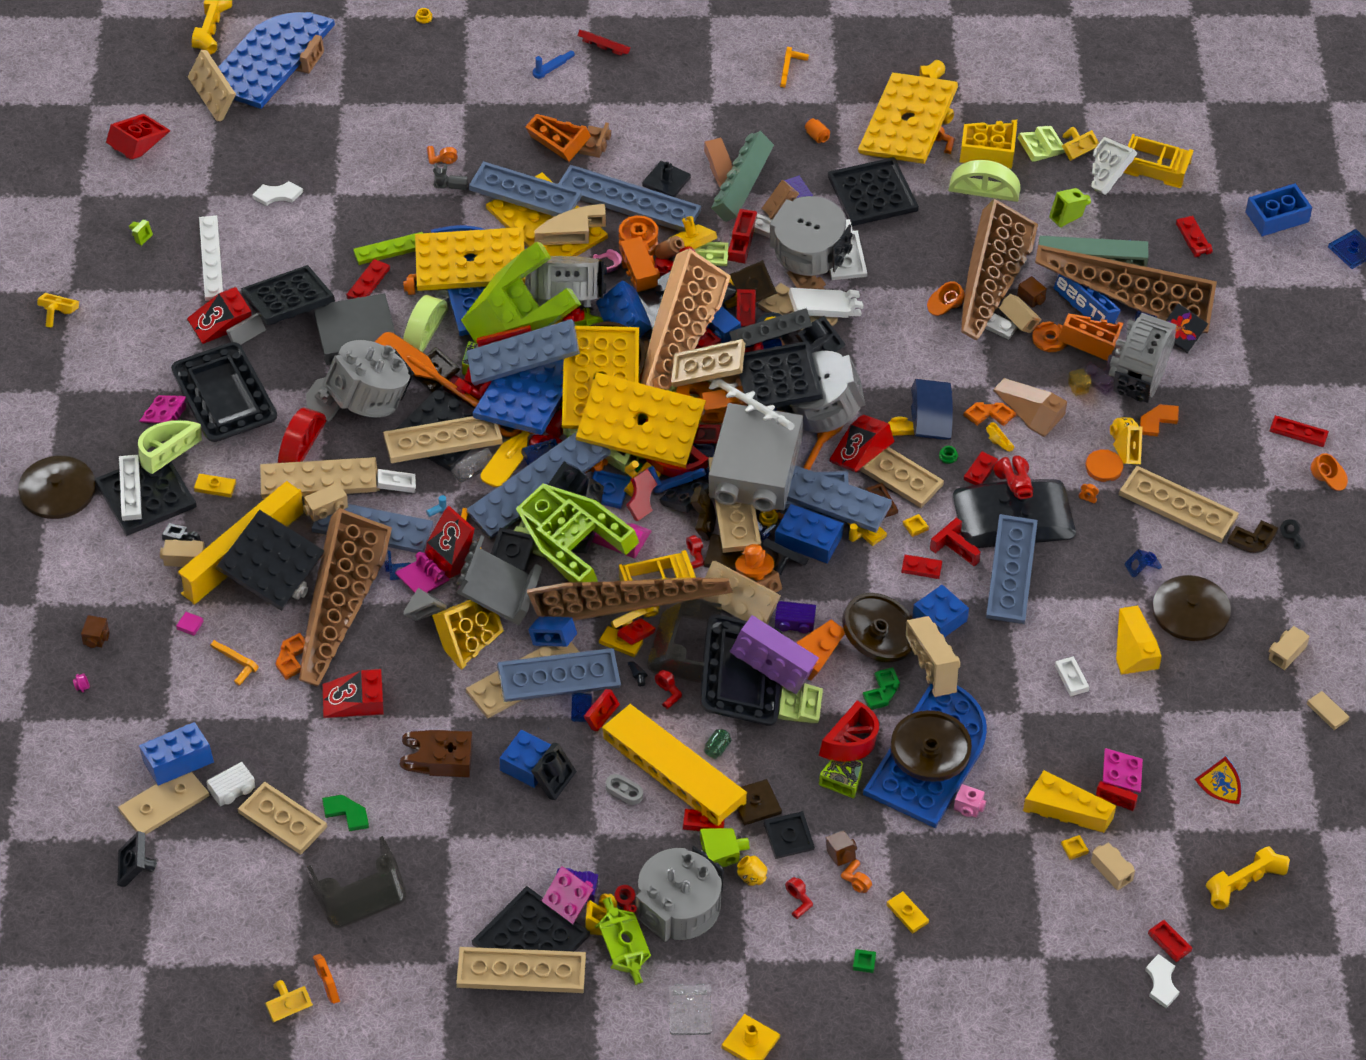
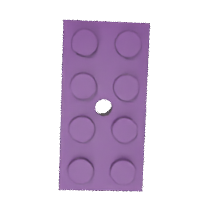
M753 615L741 629L730 651L737 658L748 663L754 669L762 672L771 680L776 681L796 695L819 657Z

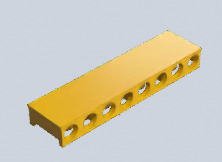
M288 481L284 482L180 569L178 574L182 577L184 590L181 594L195 605L227 578L226 575L216 570V567L259 510L286 527L303 514L300 489H297Z
M629 704L602 727L603 737L608 743L693 809L700 811L702 816L705 815L713 824L719 826L741 804L743 806L746 804L747 792L633 705Z

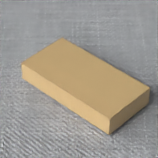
M1323 691L1307 701V705L1333 730L1349 721V716Z

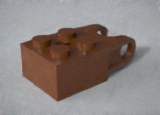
M425 730L407 732L402 736V743L405 746L418 750L414 754H408L400 758L399 765L402 769L429 774L430 776L470 778L473 747L472 731Z

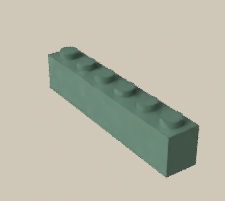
M761 131L754 134L751 133L746 137L744 146L739 150V156L734 160L733 167L727 173V178L721 185L719 194L714 198L711 208L725 222L738 216L739 210L743 207L774 146Z
M1039 236L1038 245L1147 267L1148 241Z

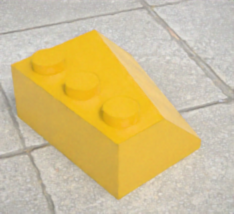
M1011 120V123L1004 124L1002 121H996V124L987 125L985 122L964 124L959 162L989 160L1012 169L1017 120Z
M471 600L432 615L444 651L460 669H463L467 662L475 658L480 650L488 646L504 631L498 614Z

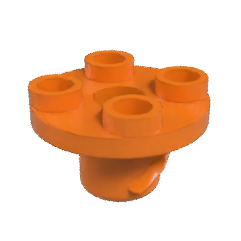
M758 544L748 545L744 552H742L743 555L735 563L736 572L754 580L764 579V576L769 574L774 568L773 557L765 553V550Z

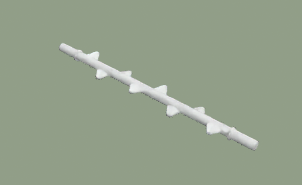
M720 378L708 380L712 382L709 386L710 390L720 387L728 392L726 394L727 398L736 397L748 404L745 409L746 412L758 410L765 415L763 417L764 421L774 420L778 425H782L789 430L794 429V423L787 420L783 415L772 411L775 408L774 405L764 406L754 400V391L744 394L735 388L737 383L728 384Z

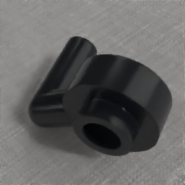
M1294 519L1283 521L1280 526L1281 534L1295 541V549L1305 547V542L1299 535L1301 530L1300 524ZM1289 525L1294 526L1293 532L1288 530Z

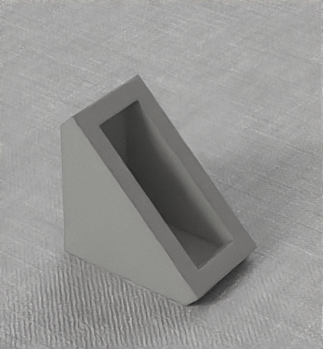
M418 588L405 608L404 615L418 621L447 609V605L442 600Z

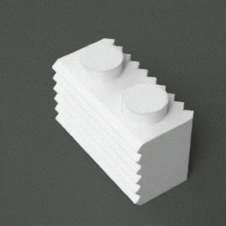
M240 762L208 779L207 788L221 807L224 804H231L241 795L249 794L255 788V782L247 767H245L243 762Z

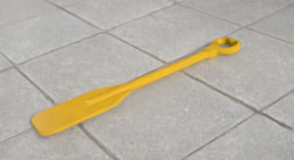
M523 431L500 446L481 472L480 478L482 482L497 488L511 477L526 456L527 440L531 432Z

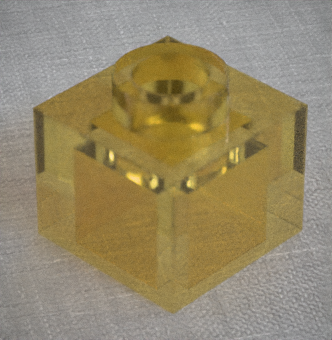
M1083 368L1069 372L1068 384L1075 396L1089 393L1091 378L1085 373Z

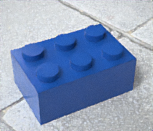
M1295 183L1248 197L1245 212L1261 236H1266L1308 223L1311 217L1312 206Z
M623 280L604 294L603 298H599L596 301L604 322H616L627 327H639L640 338L652 328L636 288Z
M790 504L775 531V543L828 564L843 536L844 523Z
M195 722L139 745L143 762L158 786L214 763L210 745Z

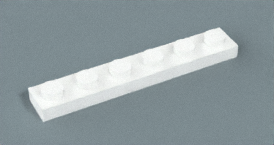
M217 215L199 217L205 301H210L217 294L223 292Z

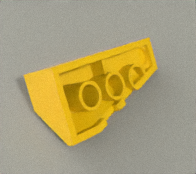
M1139 606L1119 608L1116 661L1121 675L1159 669L1162 655Z

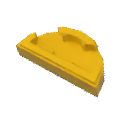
M898 416L888 422L893 436L914 435L913 423L908 421V418Z
M991 422L986 427L987 433L990 435L988 438L992 443L998 444L1009 452L1015 448L995 422Z
M644 608L633 610L611 621L613 629L621 625L625 627L632 623L633 619L645 614L646 611Z

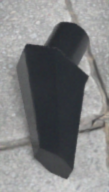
M634 661L627 662L633 677L637 679L638 686H645V678L648 674Z

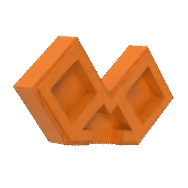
M976 402L964 412L963 416L977 426L987 417L991 416L1004 426L1016 416V412L1004 403L984 404V402Z
M1160 404L1141 416L1140 427H1143L1142 435L1158 436L1159 422L1177 424L1179 406Z
M301 633L282 642L281 651L276 660V667L285 680L300 673L301 665L295 656L303 653L305 639Z
M321 954L313 956L318 976L323 981L328 1000L333 1004L340 1002L335 982L325 958Z

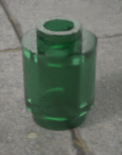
M716 729L705 743L704 753L714 759H717L718 756L720 757L732 741L729 732L724 729Z

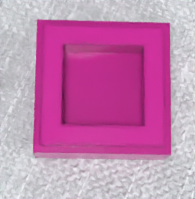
M185 612L176 627L177 630L194 636L204 621L202 617Z

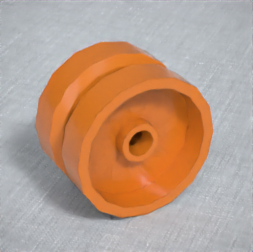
M638 215L623 220L619 226L620 252L621 241L641 236L643 242L648 245L649 256H653L658 245L657 224L651 218Z

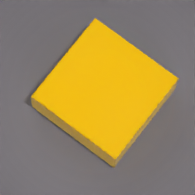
M920 514L903 521L904 527L912 537L929 530V526Z
M1080 835L1061 841V845L1070 860L1089 853Z

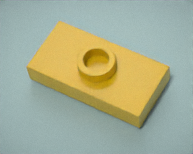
M199 474L194 486V492L231 498L236 485V479Z
M607 626L599 639V644L635 657L643 644V640L630 645L617 636V629Z
M903 891L887 901V906L912 934L929 923V919Z

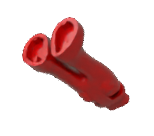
M1017 455L1014 456L1011 466L1009 458L1004 457L994 465L995 475L999 479L1007 480V484L1015 497L1026 499L1033 496L1031 479L1027 474L1029 463L1025 458Z

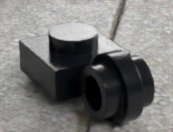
M171 523L167 525L162 534L163 541H201L200 535L197 532L192 531L188 533L187 527Z

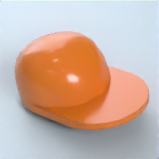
M953 281L942 285L930 296L927 303L928 311L935 316H940L950 309L960 307L965 297V291L962 286Z
M1322 453L1313 459L1310 469L1312 475L1317 480L1326 482L1330 488L1336 491L1346 488L1348 483L1347 474L1332 455Z

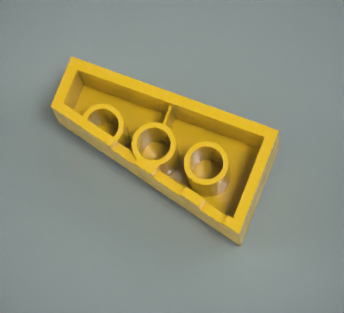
M1044 770L1025 798L1023 811L1040 814V816L1046 818L1052 817L1059 819L1061 822H1070L1084 828L1105 833L1114 818L1116 805Z

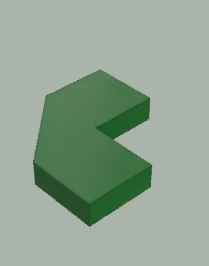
M893 667L874 673L880 688L863 692L862 696L865 703L871 710L888 706L900 686Z
M344 795L322 798L325 818L346 815L349 831L369 828L365 807Z

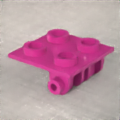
M158 395L139 421L143 423L177 421L186 409V397Z
M418 552L415 556V562L395 572L414 593L418 588L428 593L450 580L445 575V572L440 570L433 560H429L424 552Z
M1105 748L1103 782L1121 787L1124 790L1140 793L1143 759Z
M561 866L542 902L574 924L594 890L592 888L593 884L589 881L583 882Z

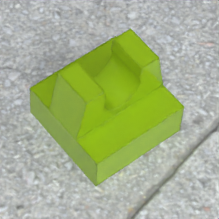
M142 220L140 223L132 222L129 225L135 242L141 246L153 235L149 222L146 220Z

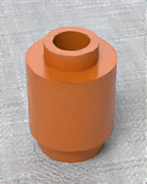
M812 118L805 124L806 133L817 143H824L829 139L830 130L819 120Z

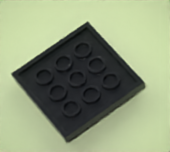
M894 157L828 172L830 183L847 219H850L851 226L917 212L919 209Z
M309 265L241 288L242 295L266 325H273L281 320L290 319L298 314L307 313L315 308L324 307L335 302L333 293Z
M808 341L744 353L743 370L739 374L743 393L746 394L754 391L753 399L764 406L774 405L775 408L823 399Z
M437 388L396 429L471 417L475 408ZM473 449L426 458L452 471Z
M139 461L142 519L122 521L120 468L95 478L97 487L126 536L197 507L196 501L172 462L151 474L141 466Z
M259 510L218 563L216 570L282 611L324 555L325 551Z
M526 886L472 940V945L476 948L575 952L590 936V931L576 921L574 924L570 923L543 903L542 896Z

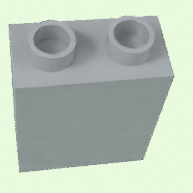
M728 403L709 472V497L715 498L719 503L725 505H732L738 502L753 505L761 511L784 510L802 442L803 415L774 411L794 423V429L789 430L782 425H778L774 420L764 421L763 417L765 415L758 410L746 412L747 406Z

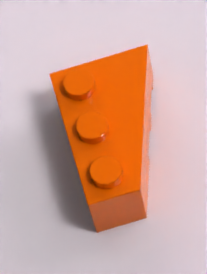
M536 114L525 126L533 139L568 162L573 159L591 137L586 126L573 125L567 121L566 123L557 121L555 118Z
M641 236L621 241L623 269H628L626 274L631 276V283L636 288V291L655 288L658 285L660 273L658 268H654V259L652 255L649 256L648 254L649 248L647 243L643 242Z
M1068 313L1057 340L1108 361L1115 348L1123 323H1107V320L1104 319L1094 321L1091 320V317Z
M742 386L735 387L739 391L743 392ZM723 389L702 393L701 399L706 400L701 422L723 423L728 403L747 405L736 397L727 398L726 394L728 392Z
M832 619L796 642L819 657L808 677L810 681L819 673L845 635L843 628Z

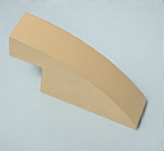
M605 204L579 207L551 218L534 231L535 242H540L543 245L589 243V227H606Z

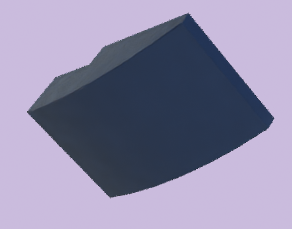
M915 379L911 387L913 399L911 414L914 435L943 440L951 439L953 421L951 383Z

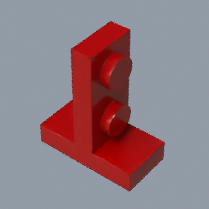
M956 517L931 538L930 550L936 554L946 545L975 567L980 562L981 551L959 535L962 521Z

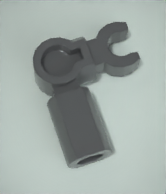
M437 163L434 164L433 185L435 188L444 189L448 186L451 189H467L468 177L455 175L448 177L446 175L447 164H444V168H438Z

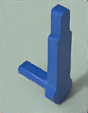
M571 50L542 65V58L537 56L535 58L536 68L533 69V76L538 79L543 78L547 73L574 57L575 53Z
M654 466L648 468L657 483V486L653 489L654 493H661L664 490L706 475L704 468L666 480H660Z

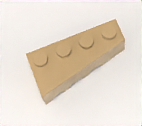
M929 616L907 620L906 637L914 654L918 655L921 669L925 668L928 684H933L934 686L932 689L934 697L956 693L960 660L953 653L952 647L945 641L944 635L938 631L936 623H933Z

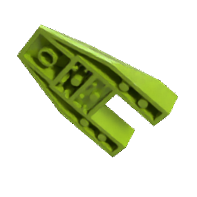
M535 242L496 273L461 319L475 343H477L478 337L531 325L532 331L553 325L581 305L572 289L566 288L539 307L522 281L528 274L552 259L542 243Z
M544 483L516 508L541 554L570 583L598 582L594 569L571 552L592 530L624 555H627L639 544L635 530L596 500Z

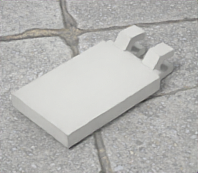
M850 219L846 220V228L851 224ZM852 226V250L850 254H846L842 266L838 267L835 273L833 268L829 270L831 280L867 277L858 231H852Z
M790 288L789 290L794 312L807 308L809 316L842 318L861 316L862 314L860 309H863L864 305L862 301H857L860 294L856 290H849L847 292L806 288Z

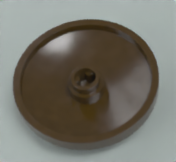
M51 456L33 463L22 474L18 485L19 497L23 506L32 514L47 519H61L79 513L91 502L96 489L95 478L91 469L84 462L69 456Z
M1183 575L1167 580L1157 589L1153 599L1152 610L1157 623L1170 635L1187 641H1203L1217 636L1225 629L1229 622L1231 605L1226 593L1214 582L1199 576Z
M863 593L854 597L849 602L842 616L843 630L850 643L860 653L876 661L896 662L904 659L912 651L906 637L907 620H911L913 617L902 604L889 596L879 593Z
M925 710L906 716L896 725L892 733L890 747L895 763L903 772L918 780L938 782L956 776L966 767L970 759L972 743L969 732L959 720L943 712Z

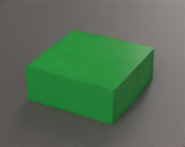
M855 949L853 970L874 973L876 952Z

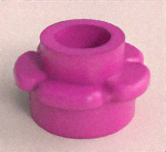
M84 673L81 675L77 674L75 676L76 679H73L77 691L81 690L84 693V690L90 688Z

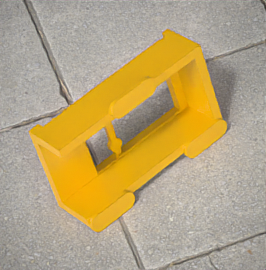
M1132 134L1127 147L1159 156L1160 159L1157 160V163L1134 158L1123 173L1136 177L1139 175L1163 181L1165 185L1181 188L1187 167L1191 164L1194 150L1180 149L1179 147ZM1162 159H1171L1170 166L1161 165Z
M686 550L678 554L623 566L619 564L620 581H632V576L660 571L662 579L666 577L663 570L673 568L676 578H696Z

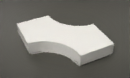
M289 181L280 186H267L263 184L252 196L254 200L266 206L275 201H288L292 203L303 193V188Z
M1158 954L1145 969L1153 980V990L1149 997L1167 1008L1179 995V991L1174 987L1171 980V974L1175 969V965Z

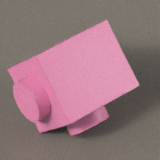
M962 784L955 798L954 810L961 812L966 817L973 816L977 818L979 811L983 812L986 805L984 800L985 792Z

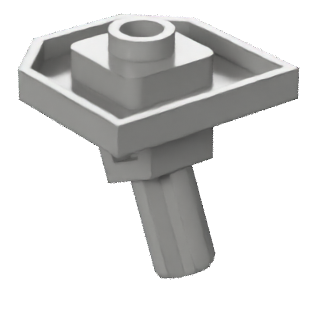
M320 378L314 382L306 393L307 407L323 413L329 422L340 409V406L328 392V389L324 387L325 378Z

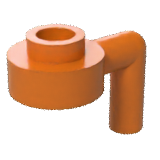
M941 126L935 141H946L944 153L951 154L955 139L945 134L944 128Z
M433 146L427 147L430 164L439 162L452 164L458 159L457 150L453 147L441 149L438 156H435Z
M416 274L408 275L407 281H403L404 292H408V295H416Z
M856 859L842 872L841 878L851 882L855 891L866 893L872 887V881L861 872H856L855 875L852 874L860 865V862Z

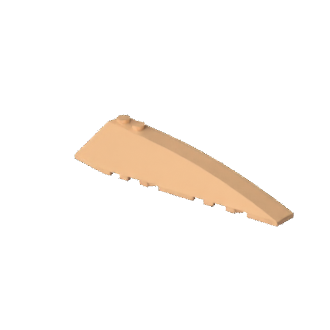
M690 248L676 254L652 331L641 384L664 390L670 389L672 386L674 354L694 350L699 338L704 335L706 327L712 322L715 313L722 306L731 276Z

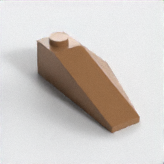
M1003 378L993 389L1016 412V415L1025 422L1029 429L1043 437L1053 429L1066 413L1067 401L1052 392Z

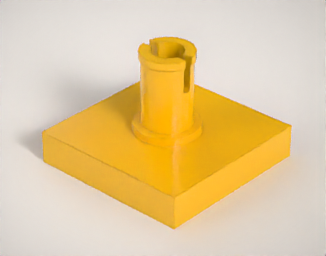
M692 216L686 217V220L685 218L682 219L685 231L674 235L683 240L685 247L690 246L693 249L718 238L715 231L699 224L695 225Z
M744 1014L722 1043L721 1048L741 1060H764L779 1040L780 1034Z

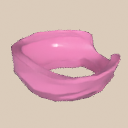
M608 249L606 253L601 255L594 254V259L607 257L614 262L613 266L607 267V273L617 270L620 266L621 255L617 251Z

